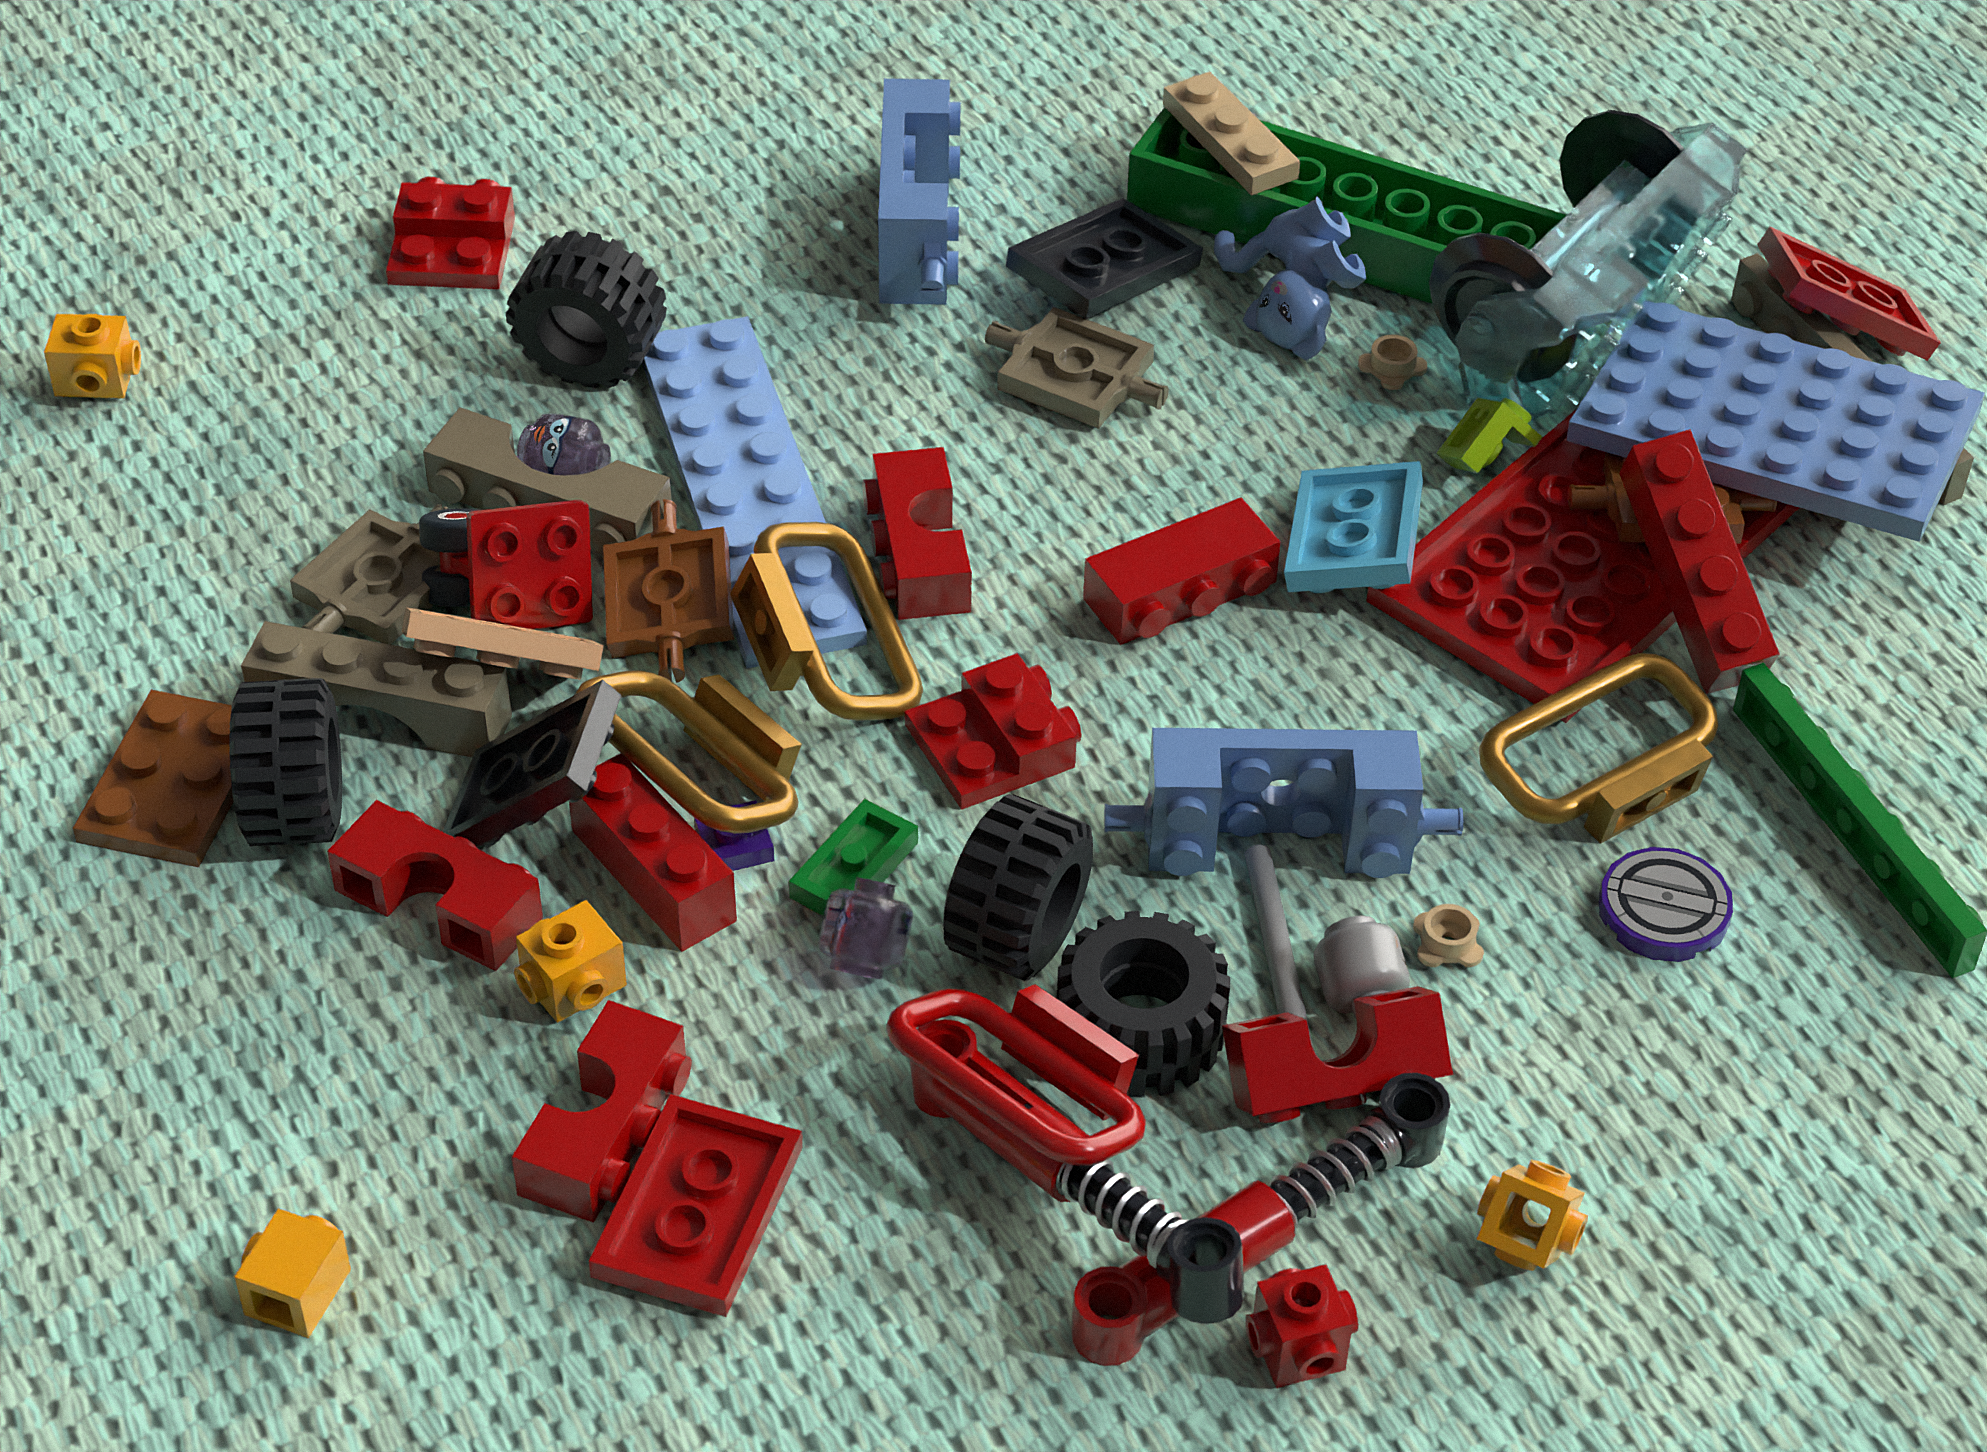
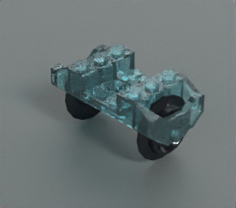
M1607 110L1586 116L1566 136L1559 159L1563 189L1574 209L1544 238L1529 250L1508 237L1478 232L1455 238L1434 260L1429 280L1433 309L1448 338L1458 348L1461 360L1458 368L1468 406L1471 407L1477 398L1500 402L1503 398H1508L1523 407L1532 416V421L1554 415L1568 400L1576 406L1579 405L1596 379L1592 371L1594 368L1600 371L1607 359L1620 347L1621 343L1614 337L1617 332L1623 335L1634 324L1644 310V306L1641 305L1642 302L1646 300L1653 303L1676 305L1682 298L1686 290L1679 283L1682 279L1688 282L1697 273L1709 256L1708 253L1702 250L1705 243L1712 246L1733 219L1725 212L1739 192L1740 163L1749 150L1713 122L1676 128L1674 131L1668 132L1665 128L1635 113Z

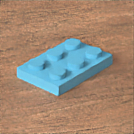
M1420 461L1302 471L1284 569L1287 591L1326 593L1334 589L1371 587L1385 589L1398 584H1410L1423 486Z

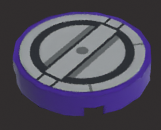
M1649 847L1628 852L1610 865L1601 882L1599 891V916L1605 927L1608 923L1610 928L1617 934L1616 940L1626 949L1652 960L1682 962L1694 959L1697 952L1705 951L1709 947L1710 952L1721 944L1733 915L1732 891L1722 874L1704 859L1680 849Z

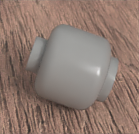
M1364 915L1352 916L1333 923L1325 930L1324 938L1320 940L1314 950V963L1328 1007L1336 1012L1344 1014L1353 1013L1356 1019L1353 999L1406 989L1410 986L1408 968L1396 932L1385 924L1377 923L1372 917Z

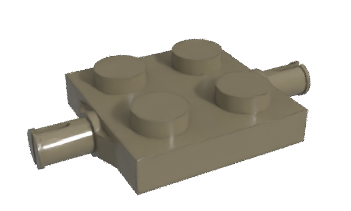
M1053 307L1040 323L1022 332L1003 325L998 321H992V325L990 324L985 334L986 344L1012 352V356L998 371V390L1098 429L1115 408L1125 400L1132 398L1155 407L1157 410H1160L1167 400L1168 386L1160 385L1141 377L1153 363L1154 344Z
M436 504L430 512L448 508L446 506L442 508V504ZM369 509L290 580L293 598L320 611L301 628L333 634L339 627L346 626L384 644L391 645L403 634L402 626L406 607L428 611L433 606L428 601L430 587L425 581L422 582L423 571L431 566H439L435 571H440L439 552L427 550L420 544L419 522L410 524L393 521Z

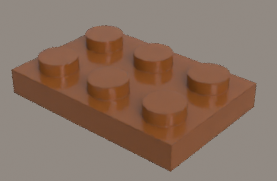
M151 689L73 826L76 842L199 867L233 804L229 746L232 705Z

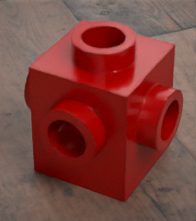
M1327 1264L1304 1270L1297 1268L1284 1269L1273 1274L1268 1279L1258 1281L1253 1313L1247 1314L1245 1318L1250 1346L1257 1358L1264 1357L1276 1388L1321 1378L1346 1370L1351 1334L1357 1333L1359 1327L1356 1307L1350 1293L1346 1289L1338 1291Z

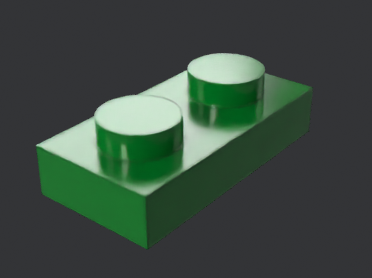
M864 798L788 881L789 898L824 916V911L829 905L840 909L843 915L848 908L857 912L918 844V826Z

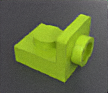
M1477 398L1436 454L1456 469L1478 473L1481 468L1487 467L1498 457L1503 448L1502 440L1504 437L1513 443L1536 447L1542 436L1528 424L1532 416L1516 402L1508 398H1503L1501 402Z

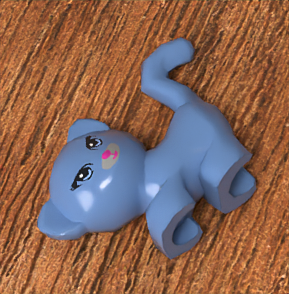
M1318 197L1303 207L1289 210L1274 217L1266 230L1251 238L1239 252L1235 251L1233 233L1220 231L1214 236V254L1223 271L1246 273L1269 253L1284 262L1286 270L1279 271L1270 278L1261 291L1260 297L1253 301L1246 310L1243 322L1248 328L1261 332L1269 341L1284 349L1292 350L1294 354L1305 361L1316 356L1322 350L1327 340L1325 330L1332 313L1327 286L1334 280L1342 288L1355 289L1366 280L1365 266L1359 256L1351 254L1344 258L1338 246L1351 237L1346 218L1341 212L1336 210L1327 214Z

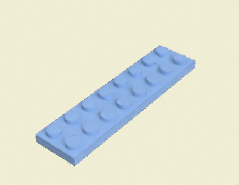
M748 316L658 332L642 361V365L699 530L724 526L729 541L732 590L750 554H754L753 549L758 535L767 527L785 522L826 523ZM819 546L780 548L778 550L779 556L821 654L867 645V630L839 556L834 551ZM732 601L734 634L746 669L758 667L759 663Z

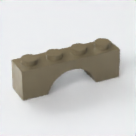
M461 407L423 450L428 490L448 503L460 502L481 510L570 500L586 502L589 505L590 547L603 556V545L632 541L647 533H652V503L659 500L664 513L663 499L671 500L670 477L619 460H615L598 470L580 475L561 476L537 471L524 464L515 455L512 424Z
M264 621L241 664L244 682L322 678L332 692L336 706L360 705L383 711L396 717L413 729L421 737L428 749L461 756L473 757L476 749L503 735L512 717L506 667L479 661L418 652L415 649Z

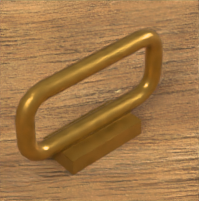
M785 522L771 525L763 530L756 539L753 549L754 554H750L730 596L769 690H793L799 677L804 676L808 688L817 703L838 717L857 721L895 719L905 716V710L918 706L923 693L920 674L866 552L859 541L846 530L823 522ZM819 546L828 548L840 556L897 683L898 692L859 696L844 692L836 686L778 552L780 548Z
M1638 653L1624 657L1497 723L1486 732L1479 746L1480 766L1497 790L1525 818L1541 824H1562L1587 813L1588 817L1583 828L1601 844L1698 791L1713 758L1705 747L1715 737L1718 728L1717 712L1708 696L1673 661L1657 654ZM1640 678H1649L1662 684L1692 718V725L1689 729L1556 799H1547L1536 794L1505 758V750L1509 746Z
M639 670L622 671L594 677L583 682L575 694L604 680L622 695L621 698L642 696L658 702L685 725L683 731L765 801L745 807H732L717 802L615 714L612 720L615 726L614 732L608 742L691 816L704 825L722 832L734 834L751 833L778 826L794 816L799 801L795 788L790 784L789 779L802 744L720 674L701 678L694 697H690L667 678Z

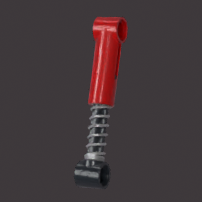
M943 1019L935 1020L917 1028L920 1033L1057 1130L1072 1136H1090L979 1052L976 1034L968 1025L955 1020ZM910 1060L914 1101L922 1112L933 1117H951L1059 1202L1079 1203L1084 1213L1096 1216L1099 1225L1105 1229H1113L1117 1239L1122 1242H1130L1132 1250L1140 1256H1147L1150 1265L1157 1270L1158 1276L1169 1284L1172 1307L1181 1317L1195 1323H1218L1234 1316L1242 1307L1244 1300L1242 1242L1240 1234L1231 1224L1221 1219L1209 1217L1182 1220V1215L1179 1212L1167 1214L1162 1199L1149 1200L1147 1188L1143 1185L1132 1187L1130 1175L1126 1172L1115 1174L1113 1162L1109 1159L1090 1166L1069 1165L1052 1160L1036 1151Z
M1403 1073L1392 1077L1382 1088L1379 1105L1366 1113L1364 1120H1361L1359 1126L1348 1128L1345 1140L1339 1138L1330 1140L1327 1144L1326 1152L1320 1150L1311 1152L1307 1164L1300 1162L1292 1164L1289 1169V1175L1279 1174L1273 1176L1270 1181V1187L1258 1180L1253 1181L1196 1218L1209 1217L1221 1219L1231 1224L1237 1230L1242 1242L1244 1274L1292 1243L1295 1238V1231H1297L1298 1220L1305 1216L1312 1219L1316 1218L1317 1208L1323 1204L1335 1206L1338 1194L1343 1191L1353 1194L1355 1183L1361 1179L1368 1182L1372 1181L1374 1171L1378 1168L1387 1170L1394 1166L1417 1168L1432 1163L1440 1155L1444 1143L1451 1106L1449 1094L1440 1082L1428 1075ZM1137 1255L1120 1267H1098L1088 1271L1078 1280L1073 1295L1072 1342L1078 1353L1088 1361L1102 1366L1125 1363L1140 1351L1146 1337L1180 1316L1172 1307L1169 1284L1158 1276L1157 1270L1150 1265L1147 1256ZM1111 1315L1118 1317V1319L1107 1320L1100 1316Z

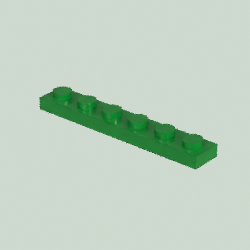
M1764 662L1743 669L1733 706L1734 713L1953 979L1974 971L1987 936V928L1984 926L1978 912L1962 900L1944 878L1938 864L1926 857L1906 833L1901 820L1885 808L1869 789L1864 776L1849 765L1833 746L1827 732L1822 727L1817 726L1797 703L1791 689L1781 683Z

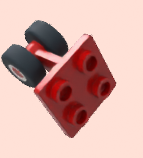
M570 500L487 510L444 509L429 512L420 518V544L427 550L439 552L440 571H435L439 566H431L422 573V582L425 581L430 587L428 600L430 604L444 607L470 606L471 619L528 629L588 623L592 620L589 505L586 502Z

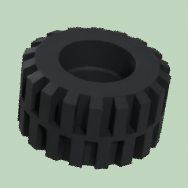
M577 231L566 232L563 238L555 235L547 239L544 246L540 245L509 295L507 301L509 308L505 314L506 323L513 326L510 334L515 343L523 345L522 353L529 361L535 360L541 365L540 370L549 376L553 373L561 377V381L571 384L578 382L584 387L596 388L598 383L606 388L618 385L620 380L626 382L633 376L652 345L666 317L667 308L663 306L666 295L664 288L656 286L659 278L654 270L645 268L642 265L644 259L635 251L630 254L622 248L623 243L613 238L610 242L602 240L600 234L588 232L585 237H582Z
M322 678L242 682L232 703L229 746L235 814L238 826L249 846L332 842L341 819L342 760L336 705L327 683Z
M1015 794L1005 795L997 801L972 831L960 854L949 884L943 917L944 942L948 949L1023 981H1028L1035 977L1060 949L1082 904L1093 860V837L1090 826L1085 822Z
M1140 911L1125 912L1124 919L1115 920L1111 915L1098 919L1096 930L1084 927L1075 935V945L1067 944L1061 955V966H1058L1056 999L1139 1055L1129 1085L1130 1096L1145 1097V1087L1154 1086L1157 1087L1159 1096L1174 1093L1175 1081L1179 1079L1186 1087H1189L1199 1081L1200 1068L1208 1072L1217 1062L1218 1051H1222L1224 1045L1222 1025L1227 1024L1230 995V976H1227L1228 964L1224 954L1215 953L1216 943L1207 934L1196 936L1195 925L1183 919L1177 924L1168 921L1169 914L1154 912L1153 917H1140ZM1131 995H1146L1158 998L1168 1004L1157 1008L1142 1009L1125 1005L1117 1001V999Z

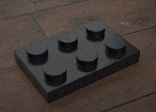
M1120 198L1008 247L1005 267L1027 280L1031 286L1042 290L1065 305L1071 312L1088 319L1200 267L1203 247L1128 200Z
M601 680L476 749L443 832L452 837H463L471 841L477 848L482 846L489 848L496 844L504 834L523 824L528 826L535 824L548 811L567 801L574 803L583 798L596 781L597 772L594 769L602 747L609 741L614 732L615 726L612 720L622 695L607 682Z

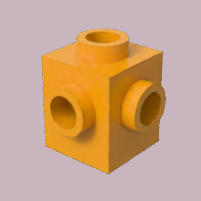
M56 314L44 350L54 396L124 398L131 375H138L141 366L140 344L138 340H131L126 316Z
M587 900L552 918L543 919L535 923L529 930L516 936L520 966L514 969L516 982L525 998L533 1005L540 1002L557 1023L579 1011L593 1008L604 997L627 986L623 942Z
M1530 1160L1528 1167L1518 1164L1502 1172L1501 1177L1493 1175L1483 1192L1477 1210V1215L1484 1217L1477 1240L1495 1247L1494 1255L1511 1265L1534 1271L1536 1266L1545 1269L1558 1260L1562 1252L1573 1255L1588 1220V1215L1578 1211L1585 1192L1568 1186L1571 1179L1570 1174L1555 1166L1537 1160ZM1530 1200L1550 1208L1551 1212L1546 1224H1538L1531 1220L1527 1212Z

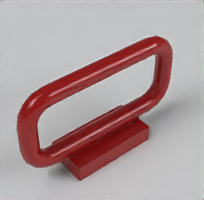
M1036 984L1017 991L1010 1013L979 994L958 989H942L904 1002L891 1011L886 1031L891 1044L902 1055L1036 1151L1052 1160L1069 1165L1090 1166L1102 1163L1133 1148L1144 1137L1146 1119L1140 1106L1127 1095L1139 1055ZM948 1016L970 1020L1002 1042L1001 1049L1103 1121L1111 1118L1117 1124L1085 1137L1065 1134L934 1043L916 1028Z

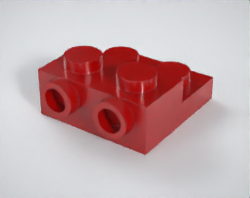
M432 176L423 177L417 183L401 182L393 214L395 237L386 269L388 285L500 290L515 221L512 187L500 186V184L491 179H479L472 185L446 184L443 180Z
M1018 653L961 673V691L905 710L906 728L961 810L1075 768L1076 744L1081 741L1082 737L1080 724L1074 711L1069 706L1057 709L1052 702L1051 685L1044 669L1038 664L1027 667Z

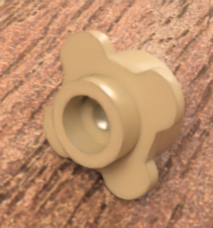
M1385 335L1373 342L1371 354L1365 353L1359 357L1358 368L1364 373H1371L1381 381L1382 387L1389 390H1398L1411 377L1423 376L1427 371V362L1424 358L1417 357V347L1410 339L1401 335Z
M1455 904L1438 905L1429 912L1419 914L1413 924L1414 931L1420 935L1421 939L1417 958L1428 967H1438L1442 963H1461L1466 967L1478 965L1484 955L1483 948L1476 941L1480 925L1479 920L1469 910ZM1443 937H1451L1454 940H1447Z

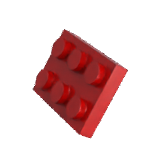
M1769 226L1758 242L1757 246L1769 264L1767 267L1768 273L1780 282L1785 290L1783 298L1796 309L1807 314H1812L1814 309L1829 315L1830 320L1836 326L1852 335H1858L1860 331L1866 332L1874 336L1875 340L1883 348L1897 356L1902 357L1906 352H1909L1928 361L1940 345V340L1905 289Z
M670 1094L589 1259L590 1277L727 1317L803 1148L802 1131Z

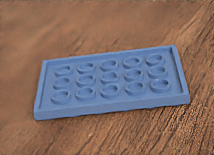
M1644 300L1569 421L1567 441L1627 458L1634 445L1691 429L1712 483L1920 542L1979 416L1985 392L1967 388L1957 381L1937 380L1911 373L1898 365H1882L1852 357L1839 349H1823L1793 341L1790 337L1783 334H1768L1738 326L1728 319L1709 318L1680 310L1675 305L1669 303H1653Z

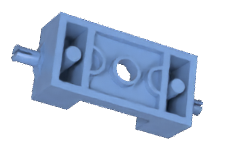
M884 79L878 212L879 304L947 305V285H958L959 251H947V241H959V207H948L949 179H960V146H949V135L960 136L961 102H950V79Z
M1152 728L1148 795L1144 805L1105 804L1104 832H1144V838L1148 844V871H1168L1178 876H1187L1196 872H1214L1218 832H1231L1241 837H1250L1259 833H1297L1300 836L1309 838L1318 837L1325 833L1341 834L1345 873H1365L1370 877L1385 878L1394 874H1410L1414 848L1423 835L1462 836L1463 810L1462 808H1423V782L1417 731ZM1289 780L1293 782L1286 786L1270 785L1272 781Z

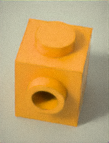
M278 1208L263 1233L256 1232L248 1241L242 1255L241 1267L234 1276L244 1315L309 1338L351 1271L344 1233L332 1223L319 1216L307 1215L302 1217Z

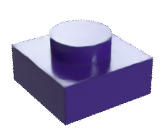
M757 800L732 805V807H745L757 804ZM694 818L695 831L732 871L775 861L774 846L767 828L751 833L734 834L713 829Z

